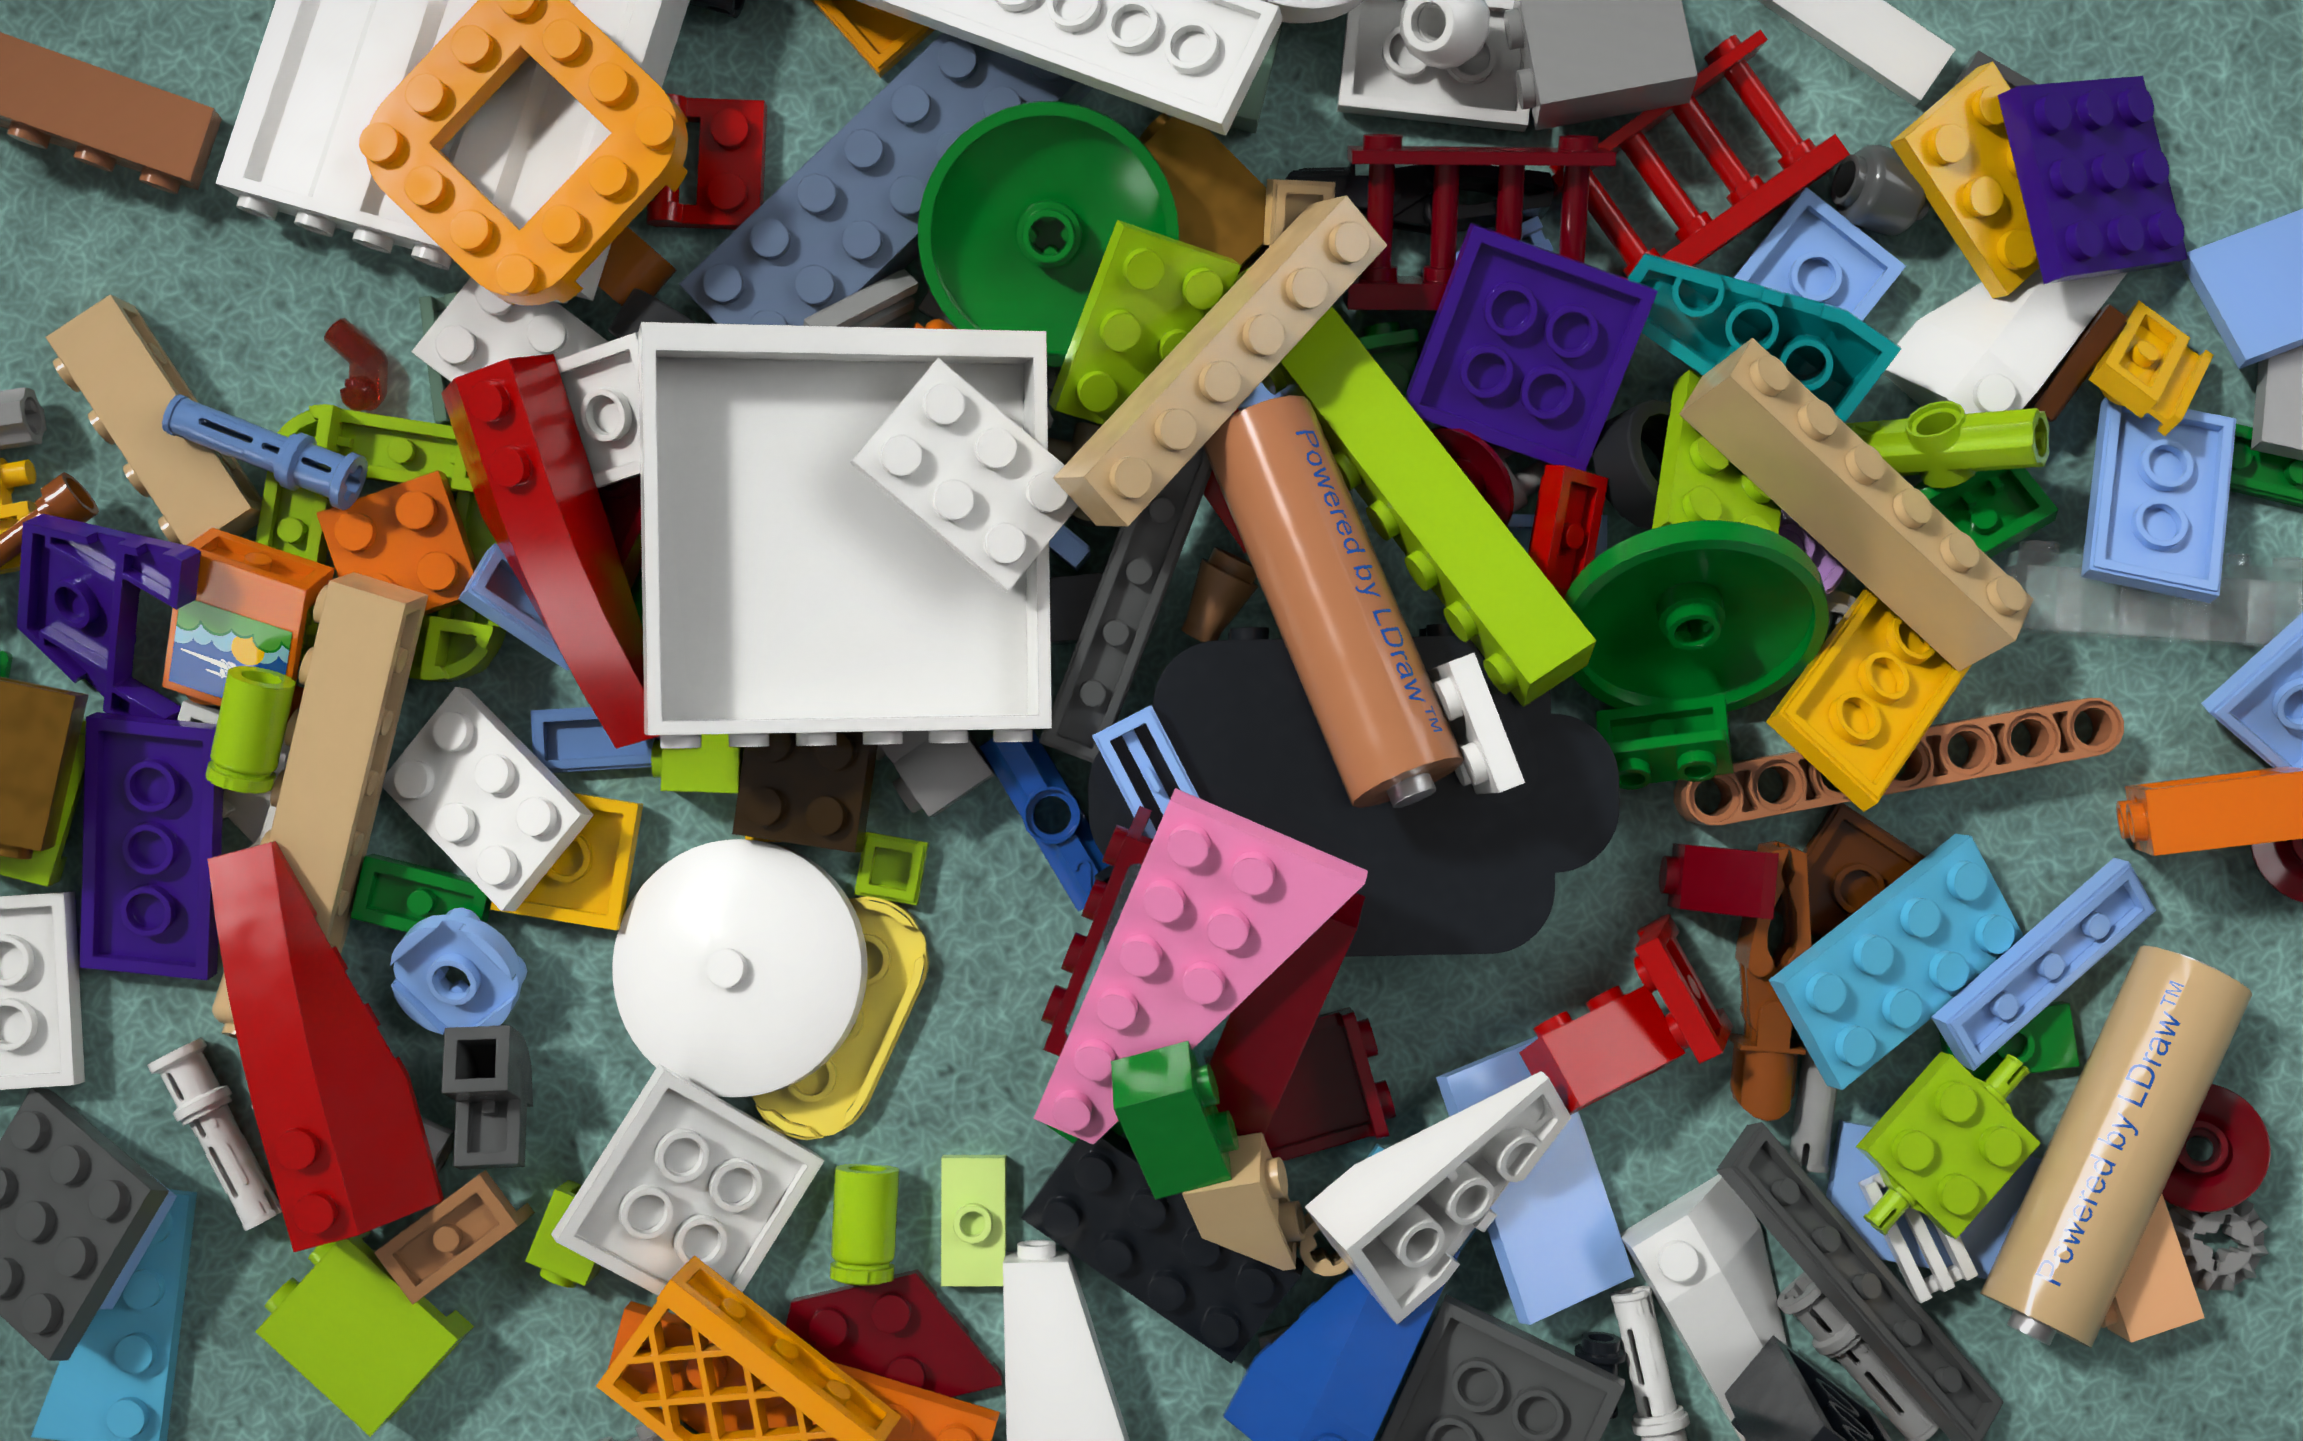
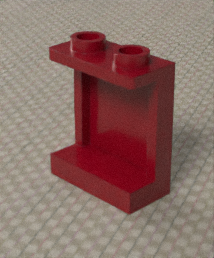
M1350 1007L1318 1016L1264 1136L1272 1158L1280 1157L1283 1161L1371 1136H1375L1377 1140L1390 1137L1385 1120L1396 1117L1392 1097L1386 1080L1374 1082L1368 1058L1379 1055L1369 1019L1357 1021L1355 1013ZM1216 1045L1204 1048L1207 1064L1211 1060ZM1235 1128L1237 1136L1249 1134L1247 1132Z

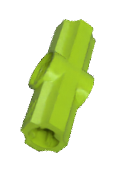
M1939 401L1918 408L1906 419L1845 423L1864 442L1874 447L1882 458L1901 476L1920 475L1924 484L1932 488H1947L1959 485L1974 476L1977 471L2045 467L2050 453V428L2045 411L2039 412L2038 408L1965 414L1960 404L1953 401Z

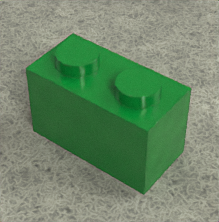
M1189 1041L1111 1061L1114 1111L1155 1200L1232 1180L1229 1152L1239 1148L1235 1125L1228 1110L1218 1112L1216 1105L1219 1104V1093L1213 1071L1209 1064L1198 1065Z

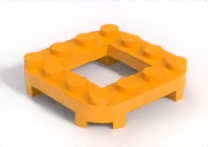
M478 0L379 105L370 124L360 135L359 147L362 154L366 157L373 179L382 191L478 284L513 306L515 304L534 306L554 300L565 303L583 290L576 282L579 276L663 187L667 185L673 192L678 189L688 172L683 166L688 149V133L686 128L688 121L682 110L669 95L569 0ZM531 56L599 120L611 134L536 214L519 229L440 150L519 66Z

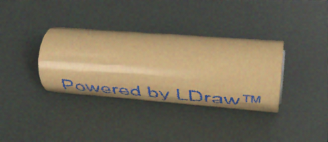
M2145 945L2139 947L1980 1292L1983 1296L2013 1311L2007 1323L2008 1326L2049 1346L2057 1332L2092 1348L2252 997L2250 989L2239 981L2214 967L2185 955L2158 947Z

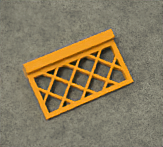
M695 1255L669 1280L656 1298L657 1302L596 1385L598 1389L665 1441H816V1439L835 1438L838 1441H885L901 1418L897 1412ZM669 1309L691 1326L694 1345L666 1347L661 1320ZM649 1338L651 1349H641ZM730 1356L742 1365L746 1385L717 1388L712 1357ZM697 1359L702 1389L674 1391L669 1361ZM653 1362L659 1393L642 1394L621 1378V1375L629 1364ZM783 1397L792 1404L796 1410L798 1426L769 1428L764 1398ZM749 1399L754 1429L726 1431L720 1402ZM705 1403L711 1433L693 1434L682 1426L677 1405Z

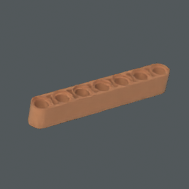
M2083 698L1931 725L1907 759V767L1904 773L1898 779L1892 781L1884 795L2099 756L2112 751L2120 743L2124 734V720L2120 710L2112 702L2102 698ZM2081 711L2090 717L2093 724V732L2086 743H2082L2074 731L2075 719ZM2019 722L2029 730L2031 735V744L2023 755L2018 754L2011 743V733ZM1955 734L1961 735L1969 747V755L1961 767L1955 766L1948 756V744ZM1796 750L1733 762L1734 773L1715 775L1709 779L1718 786L1721 793V801L1718 808L1710 814L1702 813L1697 808L1694 800L1695 790L1701 782L1678 780L1674 789V804L1678 813L1685 820L1698 825H1725L1851 801L1839 789L1834 791L1828 789L1823 783L1821 773ZM1769 767L1775 769L1783 781V789L1780 796L1771 803L1765 801L1758 790V779L1761 773Z

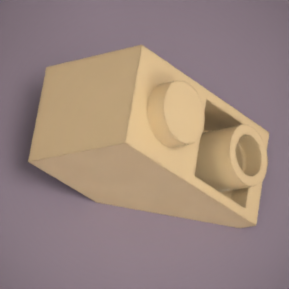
M1262 1132L1237 1136L1239 1148L1229 1152L1232 1180L1183 1192L1184 1200L1201 1238L1282 1271L1296 1269L1297 1241L1305 1240L1306 1226L1300 1202H1290L1288 1197V1180L1283 1160L1280 1157L1272 1158Z

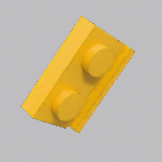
M2138 300L2125 314L2128 317L2126 320L2127 324L2096 364L2088 380L2099 387L2109 401L2119 406H2125L2139 418L2149 413L2161 422L2157 431L2166 436L2182 421L2214 355L2208 350L2198 355L2187 347L2190 340L2189 336Z

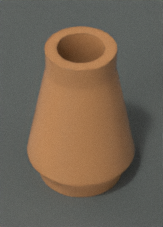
M1214 547L1208 560L1202 558L1187 617L1181 630L1201 642L1218 640L1221 633L1259 587L1254 583L1257 576L1252 564L1218 547Z

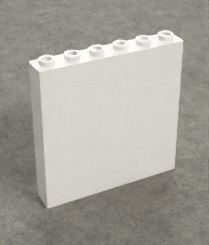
M641 322L638 331L645 735H660V748H701V734H728L729 747L769 746V733H796V746L837 745L836 732H863L864 745L903 744V731H928L929 743H968V730L993 729V742H1032L1033 729L1052 728L1049 543L1008 592H1004L851 464V461L937 358H940L1048 450L1046 331Z

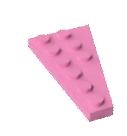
M1175 788L1033 1119L1094 1145L1119 1121L1113 1107L1111 1061L1189 1041L1193 1050L1365 884L1368 871Z

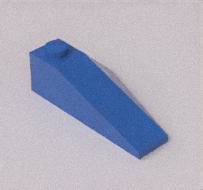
M1460 1249L1453 1256L1456 1260L1459 1256ZM1348 1268L1343 1278L1317 1302L1313 1301L1299 1314V1319L1273 1343L1267 1344L1253 1358L1223 1414L1224 1418L1252 1441H1374L1445 1284L1397 1325L1353 1271Z

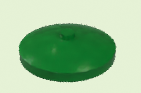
M1061 101L1022 103L992 113L975 123L953 142L938 161L928 180L919 210L918 247L920 261L932 295L941 310L958 329L1046 331L1047 367H1060L1063 365L1117 220L1179 240L1177 209L1172 190L1158 161L1147 146L1124 125L1106 114L1074 103Z
M1701 520L1670 524L1642 532L1619 542L1604 551L1580 572L1572 582L1564 598L1569 607L1596 639L1588 665L1572 676L1593 697L1614 708L1724 694L1728 712L1746 707L1774 694L1798 677L1818 654L1825 640L1829 624V608L1821 575L1811 558L1799 546L1773 531L1741 522Z

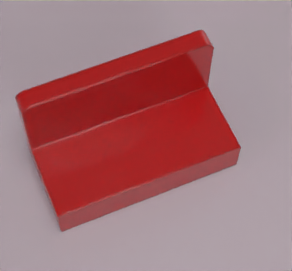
M1545 465L1544 475L1541 478L1528 555L1564 599L1572 582L1594 560L1608 478L1565 465Z

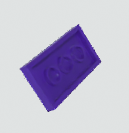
M101 712L86 716L80 968L209 980L217 974L218 933L207 859L219 856L222 852L224 789L212 784L205 777L208 762L211 761L210 754L217 724Z

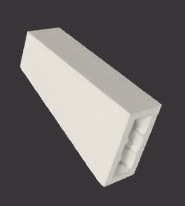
M1029 1240L1017 1243V1252H1006L1003 1261L1007 1441H1130L1071 1253L1067 1250L1056 1251V1242L1050 1240Z

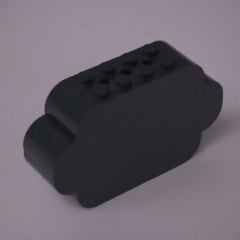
M1449 624L1426 625V628L1419 629L1418 637H1412L1429 679L1432 683L1428 670L1475 653L1524 778V784L1500 793L1476 794L1472 783L1463 786L1454 770L1452 773L1434 782L1436 792L1416 803L1400 808H1394L1391 801L1369 807H1354L1349 799L1284 640L1269 639V628H1231L1228 633V640L1207 641L1191 646L1178 654L1167 665L1155 689L1153 709L1199 798L1368 871L1365 884L1356 892L1365 896L1357 931L1345 957L1496 954L1515 949L1534 937L1548 919L1555 896V873L1580 868L1595 859L1606 848L1616 830L1620 809L1619 772L1615 756L1604 737L1592 726L1578 718L1563 714H1551L1550 690L1525 707H1522L1511 691L1503 694L1488 677L1483 665L1485 657L1470 639L1467 642L1460 640ZM1145 723L1135 728L1134 731L1166 793L1171 799L1174 789H1179ZM1120 736L1110 742L1144 808L1152 810L1150 819L1157 831L1163 814L1124 738ZM1099 751L1089 775V824L1094 841L1104 856L1117 824L1129 829L1134 816ZM1132 864L1128 875L1137 878L1142 865Z

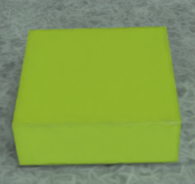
M866 832L854 895L918 905L929 842Z

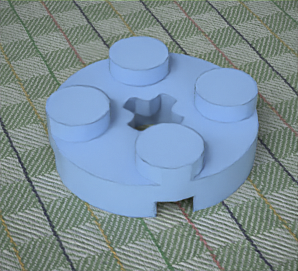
M454 908L448 911L446 915H433L416 923L396 946L390 962V966L394 963L393 970L396 977L391 987L399 1006L417 1024L429 1031L444 1035L445 1028L500 1026L517 1003L522 983L527 975L525 962L516 954L508 940L492 926L481 921L473 911L465 908ZM448 966H453L463 971L467 975L470 985L462 980H458L454 984L448 981L445 977L449 970Z

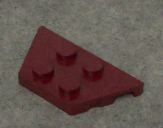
M918 1269L895 1274L894 1280L891 1282L870 1286L848 1285L797 1297L791 1302L785 1326L832 1362L949 1397L997 1387L1003 1384L1002 1371L969 1336L967 1328L937 1297V1292Z

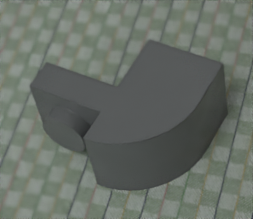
M510 1025L445 1028L442 1094L456 1101L453 1167L460 1170L525 1167L527 1107H533L531 1060L524 1037Z

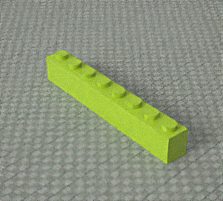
M1248 269L1238 274L1235 283L1245 274V272ZM1331 306L1268 374L1262 383L1274 395L1281 392L1283 396H1304L1311 402L1349 491L1355 489L1368 505L1366 513L1376 532L1386 541L1391 538L1395 540L1407 556L1404 559L1405 565L1416 584L1424 591L1432 589L1445 605L1444 616L1456 636L1463 642L1472 640L1485 657L1483 661L1485 671L1496 688L1503 694L1511 691L1522 707H1525L1587 666L1596 639L1337 311Z

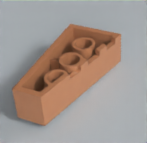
M0 32V127L8 129V136L43 149H47L49 143L74 150L73 158L109 172H113L115 164L141 172L140 182L172 194H178L181 185L195 190L199 189L222 120L214 108Z

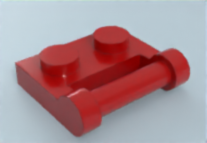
M668 94L682 110L688 122H700L697 205L680 204V186L673 192L665 185L654 197V201L647 204L646 223L655 227L736 230L764 201L767 104L764 100L687 98L682 95Z
M1666 914L1637 930L1640 940L1634 948L1638 954L1633 959L1634 966L1647 990L1651 993L1658 990L1670 1013L1666 1014V1022L1676 1043L1683 1050L1690 1047L1700 1064L1723 1053L1733 1025L1723 1008H1715L1676 939L1680 932L1671 915Z

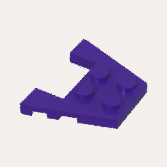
M48 514L36 516L23 522L17 628L74 683L85 678L104 697L103 711L105 713L177 720L181 706L132 677L139 594L142 589L176 610L195 601L201 551L192 546Z

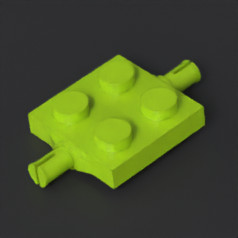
M1940 1052L1857 1144L1856 1148L1878 1168L1883 1182L1888 1188L1887 1192L1871 1210L1863 1216L1867 1222L1871 1223L1870 1225L1886 1236L1890 1228L1910 1207L1922 1212L1945 1235L1957 1239L2041 1144L2014 1117L2009 1104L2005 1100L2024 1077L2030 1074L2029 1069L2026 1066H2022L2023 1063L2020 1060L2007 1054L1985 1081L1975 1078L1953 1055Z

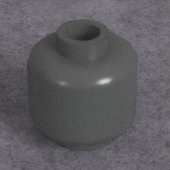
M1867 145L1855 154L1849 155L1838 166L1832 181L1831 197L1832 201L1837 205L1838 212L1856 227L1881 235L1898 236L1908 230L1915 221L1924 218L1931 207L1923 188L1906 168L1896 151L1883 145Z

